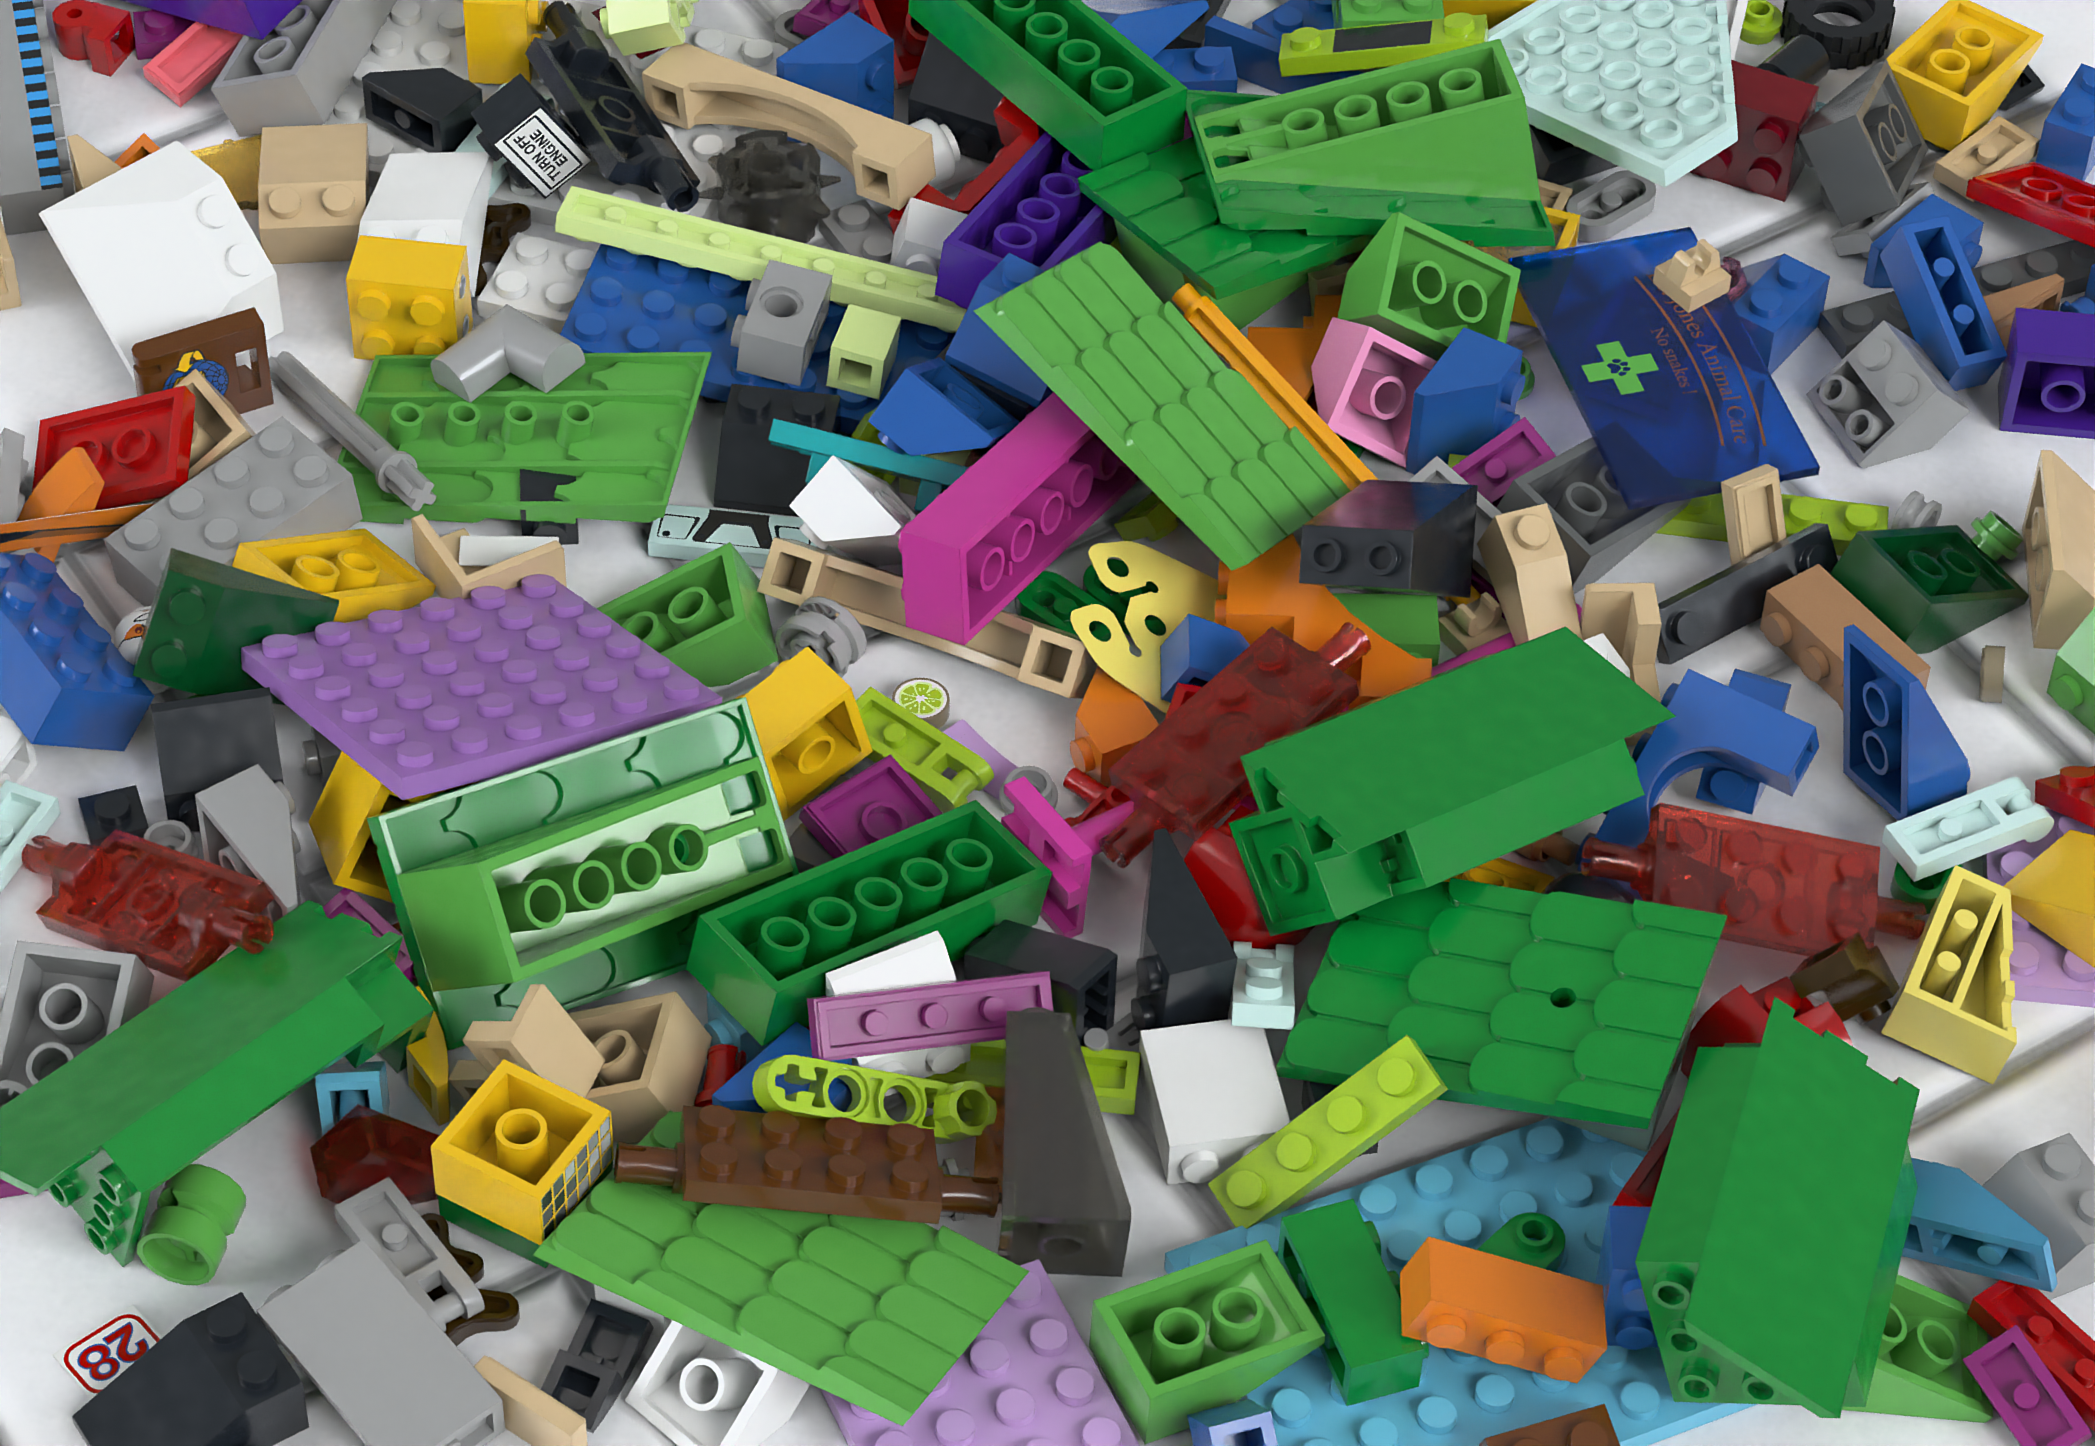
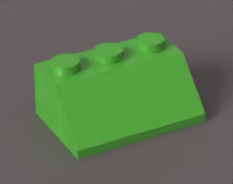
M1400 212L1392 213L1348 270L1337 318L1372 327L1435 361L1441 358L1464 327L1506 344L1521 270Z

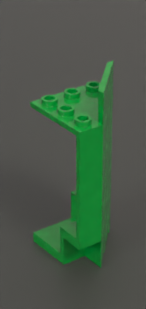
M1565 626L1515 647L1479 657L1264 743V747L1240 756L1259 811L1229 823L1270 936L1336 921L1392 896L1431 887L1645 795L1638 778L1636 763L1630 756L1624 738L1674 718L1676 715Z
M306 900L0 1108V1179L35 1197L48 1189L61 1206L67 1208L71 1205L84 1220V1230L94 1247L104 1255L111 1253L120 1265L125 1267L134 1259L152 1190L343 1057L354 1068H357L379 1052L397 1074L407 1067L406 1046L425 1037L434 1008L395 965L403 936L389 931L380 938L372 935L373 932L369 923L344 913H340L333 919H330L326 916L321 904Z
M1774 996L1761 1043H1725L1724 1047H1698L1635 1263L1674 1402L1801 1405L1820 1418H1840L1843 1407H1866L1918 1189L1907 1141L1920 1089L1901 1077L1892 1082L1866 1065L1867 1055L1828 1030H1825L1821 1035L1815 1033L1793 1018L1794 1008Z

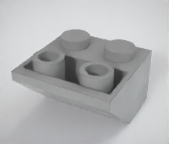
M1885 320L1871 331L1806 394L1857 464L1863 468L1931 449L1971 412L1920 345Z

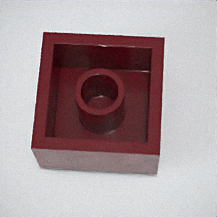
M1731 60L1738 141L1690 171V173L1785 202L1805 166L1799 150V136L1809 118L1815 113L1819 86Z

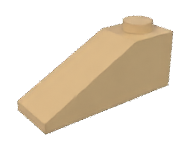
M1547 503L1494 516L1477 542L1516 646L1565 626L1582 639L1567 554Z

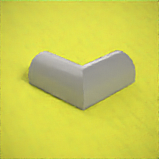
M506 304L433 359L431 371L436 383L471 403L510 372L547 393L584 365L586 361L579 345Z

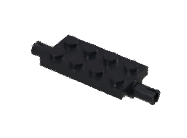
M563 1L551 3L543 13V21L551 29L556 39L548 41L534 37L525 55L537 71L538 80L549 89L557 101L558 110L569 119L578 133L580 143L590 151L600 166V173L614 184L624 186L627 183L638 185L662 195L667 206L673 211L677 209L678 212H686L693 208L699 199L697 187L701 181L617 58L609 56L608 50L595 31L585 27L570 3L567 2L566 5Z

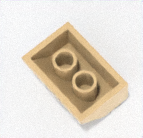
M2041 450L2022 526L2028 594L2030 595L2029 606L2033 648L2060 650L2095 607V490L2052 450Z

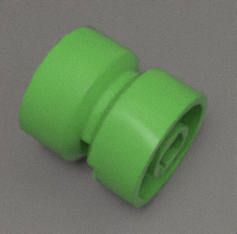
M190 1164L168 1179L157 1200V1209L150 1215L137 1243V1254L143 1264L152 1272L168 1281L196 1286L208 1283L215 1276L227 1249L226 1236L234 1233L246 1207V1195L242 1188L230 1176L217 1169L200 1164Z

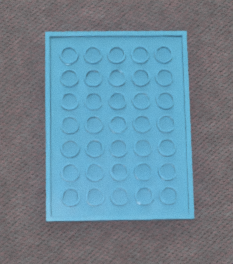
M1547 1118L1285 1210L1247 1229L1244 1226H1240L1165 1253L1164 1268L1167 1274L1266 1239L1278 1257L1281 1217L1354 1199L1364 1222L1372 1221L1377 1229L1381 1242V1258L1387 1271L1395 1270L1399 1278L1400 1271L1428 1236L1476 1250L1511 1218L1522 1213L1533 1212L1544 1214L1554 1219L1564 1231L1566 1241L1563 1260L1555 1272L1595 1283L1609 1205H1613L1620 1191L1648 1152L1553 1118ZM1528 1238L1530 1240L1538 1241V1239ZM1428 1343L1429 1356L1423 1359L1419 1387L1346 1406L1325 1358L1318 1347L1239 1399V1401L1250 1399L1271 1411L1278 1446H1479L1487 1437L1601 1404H1605L1620 1446H1649L1758 1405L1674 1402L1660 1350L1657 1347L1632 1350L1621 1346H1607V1350L1576 1384L1565 1380H1555L1547 1375L1511 1365L1497 1364L1489 1359L1453 1349L1435 1347Z

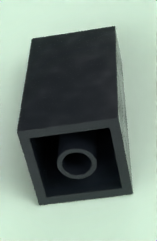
M1386 480L1364 481L1303 524L1299 583L1360 592L1470 598L1478 485Z

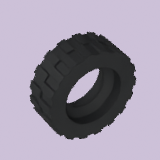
M1784 0L1783 24L1780 36L1784 38V44L1800 34L1816 39L1823 45L1828 54L1829 69L1853 70L1859 66L1866 67L1871 65L1875 59L1879 60L1884 55L1885 49H1888L1895 16L1894 0ZM1827 12L1841 13L1857 19L1861 24L1837 26L1825 23L1813 15Z

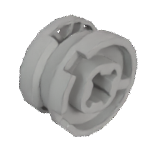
M820 596L809 597L794 612V616H791L776 631L775 637L777 651L783 661L793 658L808 646L841 678L847 673L849 664H854L863 656L867 645L864 631L857 619L840 604Z

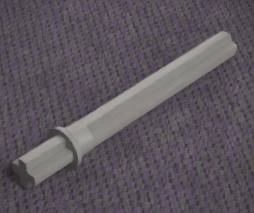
M282 351L277 357L270 356L268 360L271 380L375 475L376 483L383 491L395 493L414 511H419L424 503L432 505L435 502L437 496L431 491L435 484L417 469L416 460L409 453L397 451L292 354Z

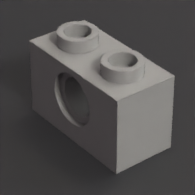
M769 260L762 280L753 278L750 284L745 309L748 310L747 316L739 314L733 327L731 346L739 348L737 371L800 386L828 316L833 275Z

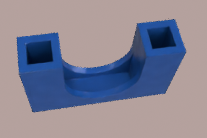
M1688 668L1679 685L1672 683L1661 700V704L1676 715V717L1657 724L1652 735L1645 732L1634 748L1632 758L1636 763L1638 778L1645 795L1603 812L1606 817L1596 834L1590 832L1583 839L1576 854L1575 864L1578 865V872L1594 871L1614 879L1625 890L1630 892L1636 900L1728 915L1737 898L1732 878L1673 851L1654 832L1653 815L1660 796L1674 780L1687 772L1705 767H1723L1740 772L1792 797L1819 749L1816 726Z

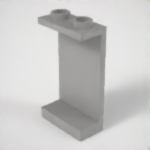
M364 1239L347 1250L341 1249L329 1254L322 1260L314 1272L293 1286L285 1285L280 1287L266 1299L263 1306L256 1310L258 1317L276 1344H281L366 1446H484L505 1431L502 1398Z

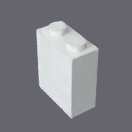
M1231 1019L1140 1031L1139 1052H1141L1139 1076L1167 1185L1185 1182L1204 1183L1215 1179L1290 1123L1264 1028L1231 1026Z

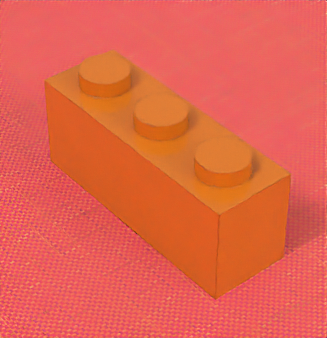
M1429 1236L1400 1271L1402 1336L1424 1341L1435 1347L1453 1349L1489 1359L1497 1364L1511 1365L1547 1375L1555 1380H1565L1576 1384L1607 1350L1603 1285Z

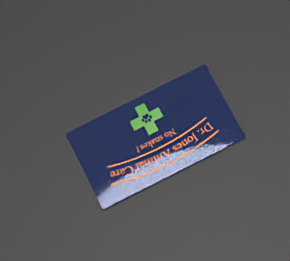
M1691 227L1508 258V264L1521 270L1518 289L1629 510L1722 493V481L1765 464L1778 469L1780 482L1819 475L1820 466L1727 293L1688 313L1653 284L1656 266L1673 258L1676 252L1680 250L1685 252L1697 245L1698 240Z

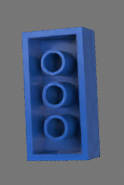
M0 552V704L31 744L125 751L155 696L141 678L132 676L134 665L121 655L111 642L110 634L96 623L85 609L81 597L71 591L56 572L57 568L52 561L37 553L17 555Z

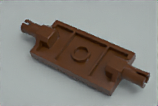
M683 1105L680 1120V1143L676 1142L674 1149L618 1142L614 1164V1183L627 1182L671 1186L672 1193L683 1194V1201L939 1224L941 1212L984 1215L994 1218L999 1201L997 1177L983 1178L944 1174L943 1168L938 1167L934 1129L919 1128L908 1123L885 1125L856 1122L845 1117L820 1119L793 1116L782 1111L759 1113L730 1110L719 1105L705 1107Z

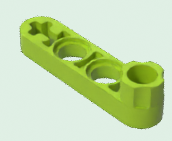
M783 1055L762 1063L755 1071L752 1081L753 1095L758 1105L766 1112L782 1111L793 1116L820 1119L845 1117L856 1122L885 1125L908 1123L919 1128L934 1129L935 1144H950L980 1136L986 1126L995 1123L997 1115L996 1101L987 1094L985 1085L975 1080L951 1084L799 1055ZM784 1074V1080L791 1084L804 1085L810 1083L808 1092L800 1091L785 1096V1089L776 1086V1076ZM834 1078L843 1080L852 1092L851 1106L846 1112L837 1110L830 1102L828 1089ZM889 1088L898 1090L905 1098L907 1110L901 1122L892 1120L884 1109L883 1100ZM927 1108L933 1109V1115L925 1117Z

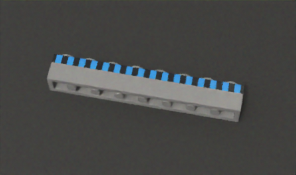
M0 0V206L6 236L48 230L38 213L75 194L72 173L61 174V171L71 170L66 139L55 140L58 137H65L61 106L50 107L51 104L60 103L55 73L44 74V72L54 71L50 40L39 41L49 38L45 9H34L36 7H44L43 0Z

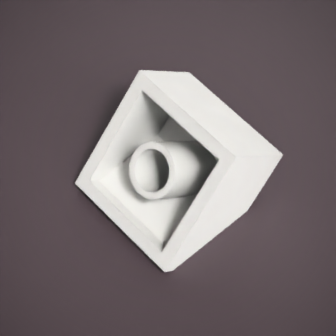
M834 455L789 505L804 521L799 529L816 546L825 550L830 545L839 555L851 559L857 557L876 567L902 564V554L898 548L900 531L918 515L886 481Z
M938 931L825 974L826 996L957 981L944 940ZM971 1043L851 1059L853 1066L926 1078L936 1073H948L960 1064L970 1061ZM889 1088L885 1096L895 1094L898 1090Z
M672 1320L625 1401L678 1446H759L789 1421L810 1383Z

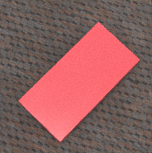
M195 22L143 67L144 77L181 108L220 74L243 35Z

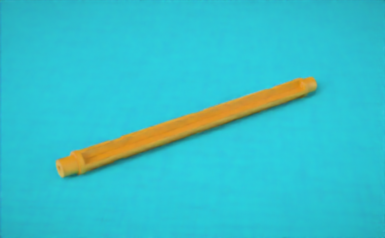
M1190 283L1183 285L1172 297V301L1184 313L1183 317L1194 330L1229 364L1232 370L1238 371L1245 377L1289 429L1294 426L1297 427L1351 491L1366 480H1378L1208 296H1201ZM1471 585L1470 598H1443L1446 601L1452 600L1458 607L1463 603L1467 605L1481 598V594Z

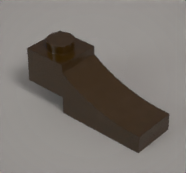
M1859 932L1804 959L1789 977L1801 999L1810 996L1822 1003L1828 1001L1842 1022L1855 1016L1859 1025L1867 1023L1892 1009L1888 999L1894 997L1900 988L1878 946L1876 945L1868 949Z

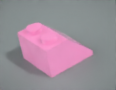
M1332 317L1311 366L1318 415L1336 435L1398 466L1406 468L1414 391L1437 361L1372 327Z

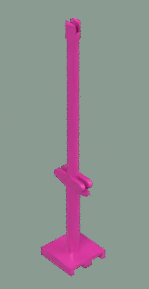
M1576 603L1580 623L1582 608ZM1511 632L1432 667V676L1479 657L1515 647L1516 644ZM1349 705L1285 733V735L1349 710ZM1023 776L1004 786V794L1014 804V812L1001 817V824L1053 872L1040 916L1056 934L1073 938L1083 933L1092 856L1217 799L1234 810L1240 805L1254 812L1259 811L1255 797L1199 788L1185 783L1170 782L1070 827L1029 780Z

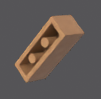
M1817 564L1767 590L1760 630L1773 646L1779 647L1801 668L1809 680L1816 682L1838 703L1842 711L1844 699V627L1853 624L1916 676L1926 690L1931 667L1821 565Z

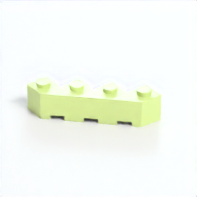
M606 0V8L600 9V22L603 34L606 39H613L623 56L684 44L686 38L684 27L690 26L695 13L693 3L699 2V0Z

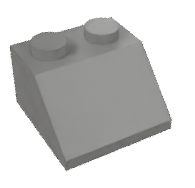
M2067 1133L2017 1153L1982 1185L1987 1191L2048 1237L2058 1284L2053 1293L2038 1290L2049 1300L2095 1282V1165L2073 1136Z

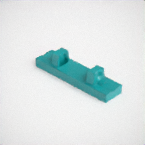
M773 419L768 439L772 446L811 456L805 480L807 485L833 455L856 467L920 482L914 510L917 513H921L939 494L943 493V490L952 485L969 468L922 455L910 456L908 453L901 455L886 446L778 419Z

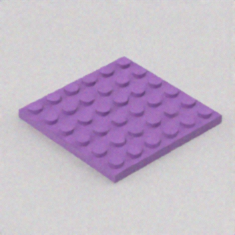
M545 574L526 576L522 579V586L504 590L496 586H482L471 591V598H430L422 601L418 607L401 611L378 610L370 613L366 619L349 623L326 622L318 625L313 632L294 636L274 634L265 637L262 643L241 647L242 669L263 687H270V692L402 800L485 780L722 703V697L703 685L698 679L672 663L667 657L641 641L637 636H634L609 616L603 614L581 596L572 592L554 577Z

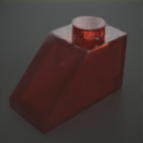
M357 1104L309 1148L321 1197L339 1204L389 1177L411 1205L437 1200L431 1145L440 1135Z

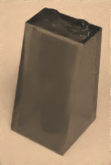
M1031 1007L1022 1011H1007L1000 1073L999 1201L997 1207L996 1254L1019 1266L1039 1259L1047 1274L1122 1277L1131 1225V1206L1070 1013H1054L1042 1007Z

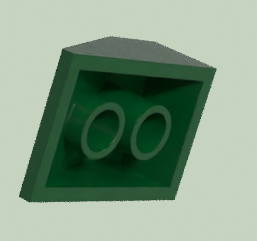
M1958 525L1858 531L1830 573L1832 577L1916 654L1931 653L2024 605L2030 596L1992 558L1985 554Z
M171 548L138 645L132 676L188 693L202 695H218L265 688L242 669L241 647L262 643L265 637L274 634L294 636L313 632L318 625L333 622L339 606V600ZM271 693L272 704L285 705Z

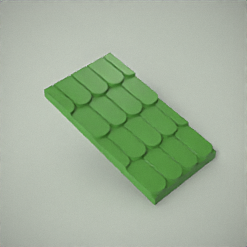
M1100 241L973 310L1231 571L1247 565L1351 491L1297 427L1294 426L1289 429L1245 377L1236 370L1228 369L1170 301L1162 303L1118 250L1108 244H1103Z
M712 352L583 353L586 363L547 393L510 372L471 403L435 382L431 371V362L440 354L376 355L355 413L397 451H405L416 460L417 469L435 484L431 491L437 496L436 500L432 505L424 503L419 511H414L395 493L383 491L377 485L375 475L344 446L337 462L352 474L363 517L360 520L361 522L403 524L404 519H411L421 514L427 520L477 523L485 518L521 520L520 509L526 510V521H552L555 523L575 524L576 518L642 523L652 522L658 518H664ZM520 469L576 476V481L573 483L557 485L554 498L563 501H520Z
M670 1110L637 1145L674 1149L676 1142L680 1143L682 1111L673 1112ZM614 1169L595 1186L592 1192L559 1224L533 1254V1256L900 1426H903L1029 1273L1028 1270L944 1225L937 1230L925 1223L683 1201V1194L672 1193L671 1186L627 1182L614 1183Z

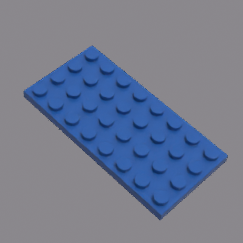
M600 244L560 333L561 336L579 345L583 353L712 352L700 395L724 402L728 400L732 384L841 396V432L853 434L865 414L880 405L906 368L935 359L952 342L956 334L942 331L935 326L906 319L901 320L895 361L879 400L826 386L831 346L847 310V307L830 301L828 316L800 386L737 371L739 348L731 346V336L737 316L739 314L747 316L748 314L745 306L752 281L736 280L729 275L698 267H684L677 262L650 255L632 254L625 249Z

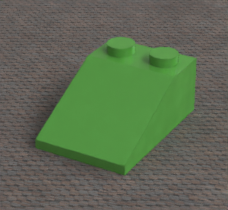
M731 542L596 608L658 653L667 657L689 675L698 679L706 687L729 685L779 660L765 594L757 592L760 580Z
M1266 1239L1093 1300L1089 1348L1144 1444H1148L1189 1429L1187 1417L1189 1414L1235 1403L1324 1344L1325 1334Z
M1897 1274L1866 1407H1843L1842 1410L1986 1423L1992 1419L1993 1406L1963 1363L1964 1358L1988 1343L1987 1332L1967 1314L1970 1305Z

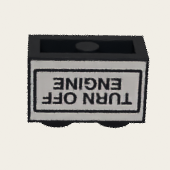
M521 73L471 112L482 130L476 138L488 155L496 162L504 157L507 161L503 165L514 181L522 189L530 184L544 199L594 160L587 148L580 143L577 133Z

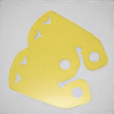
M1133 541L1097 543L1090 547L1088 555L1100 581L1106 587L1118 593L1144 587L1148 581L1153 582L1158 587L1157 593L1147 592L1131 597L1124 619L1136 647L1141 650V656H1135L1129 651L1130 644L1113 612L1102 605L1091 604L1073 610L1070 616L1073 629L1100 668L1113 679L1167 714L1170 702L1161 699L1160 646L1188 614L1215 623L1216 599H1227V595H1218L1217 579L1151 547ZM1117 557L1124 561L1128 567V575L1119 577L1113 574L1107 565L1108 558ZM1153 615L1161 619L1165 624L1166 633L1162 636L1151 633L1145 625L1146 616ZM1092 621H1099L1105 624L1111 633L1110 640L1103 642L1096 639L1090 632L1089 624Z

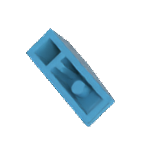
M1911 1157L1918 1189L1902 1256L2053 1293L2058 1282L2048 1237L1961 1169Z

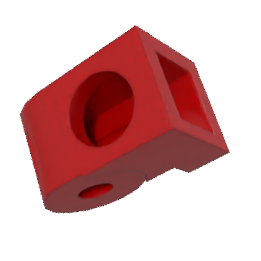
M70 0L57 6L52 13L59 52L71 60H91L93 72L111 77L136 48L130 11L97 2Z

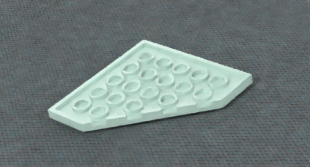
M1537 0L1488 30V41L1501 39L1525 96L1529 124L1644 177L1653 183L1667 187L1738 141L1726 0Z

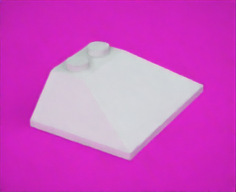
M178 141L157 150L38 213L134 381L133 365L135 363L131 349L138 342L255 307L264 323L266 340L284 331L277 275L223 178ZM246 351L236 353L235 356L237 357L245 353Z

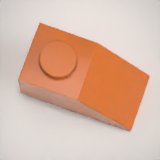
M1098 666L1076 713L1075 740L1070 742V754L1076 768L1087 773L1108 788L1118 782H1132L1149 776L1148 764L1161 731V726L1140 696L1113 679Z

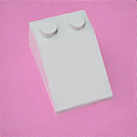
M487 152L391 153L361 218L358 239L360 235L467 246L471 297H475L494 160Z

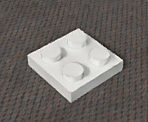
M518 232L477 299L478 316L489 318L508 304L560 334L597 251Z

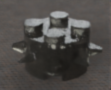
M758 130L736 137L735 147L724 155L720 152L718 155H713L708 159V164L716 173L717 185L700 191L699 198L717 200L720 223L801 243H808L815 236V227L819 223V219H826L830 216V209L821 200V189L840 182L841 178L840 176L821 174V158L814 146L809 142L807 145L802 146L799 143L788 141L787 132Z

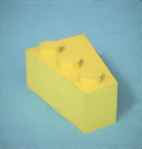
M1957 865L1954 866L1931 910L1893 1002L1892 1009L1881 1031L1882 1034L1990 1084H1994L2017 1044L2016 1027H2012L2011 1003L2015 998V981L2010 980L2009 957L2013 952L2010 889Z

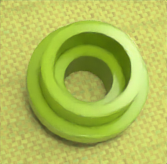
M1766 0L1748 1L1740 39L1754 45L1771 42L1782 28L1783 17L1781 11Z

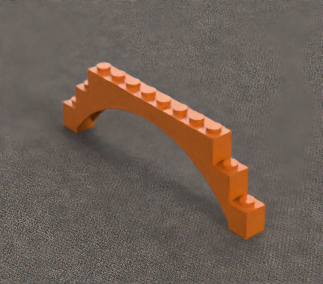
M1315 295L1314 316H1304L1303 328L1248 327L1247 339L1317 414L1318 409L1311 366L1332 317H1338L1342 295ZM1293 533L1247 565L1233 571L1223 561H1219L1218 595H1227V599H1216L1215 623L1239 631L1261 658H1281V673L1292 674V697L1349 699V709H1352L1432 677V658H1416L1378 635L1350 613L1325 586L1299 583L1301 549Z

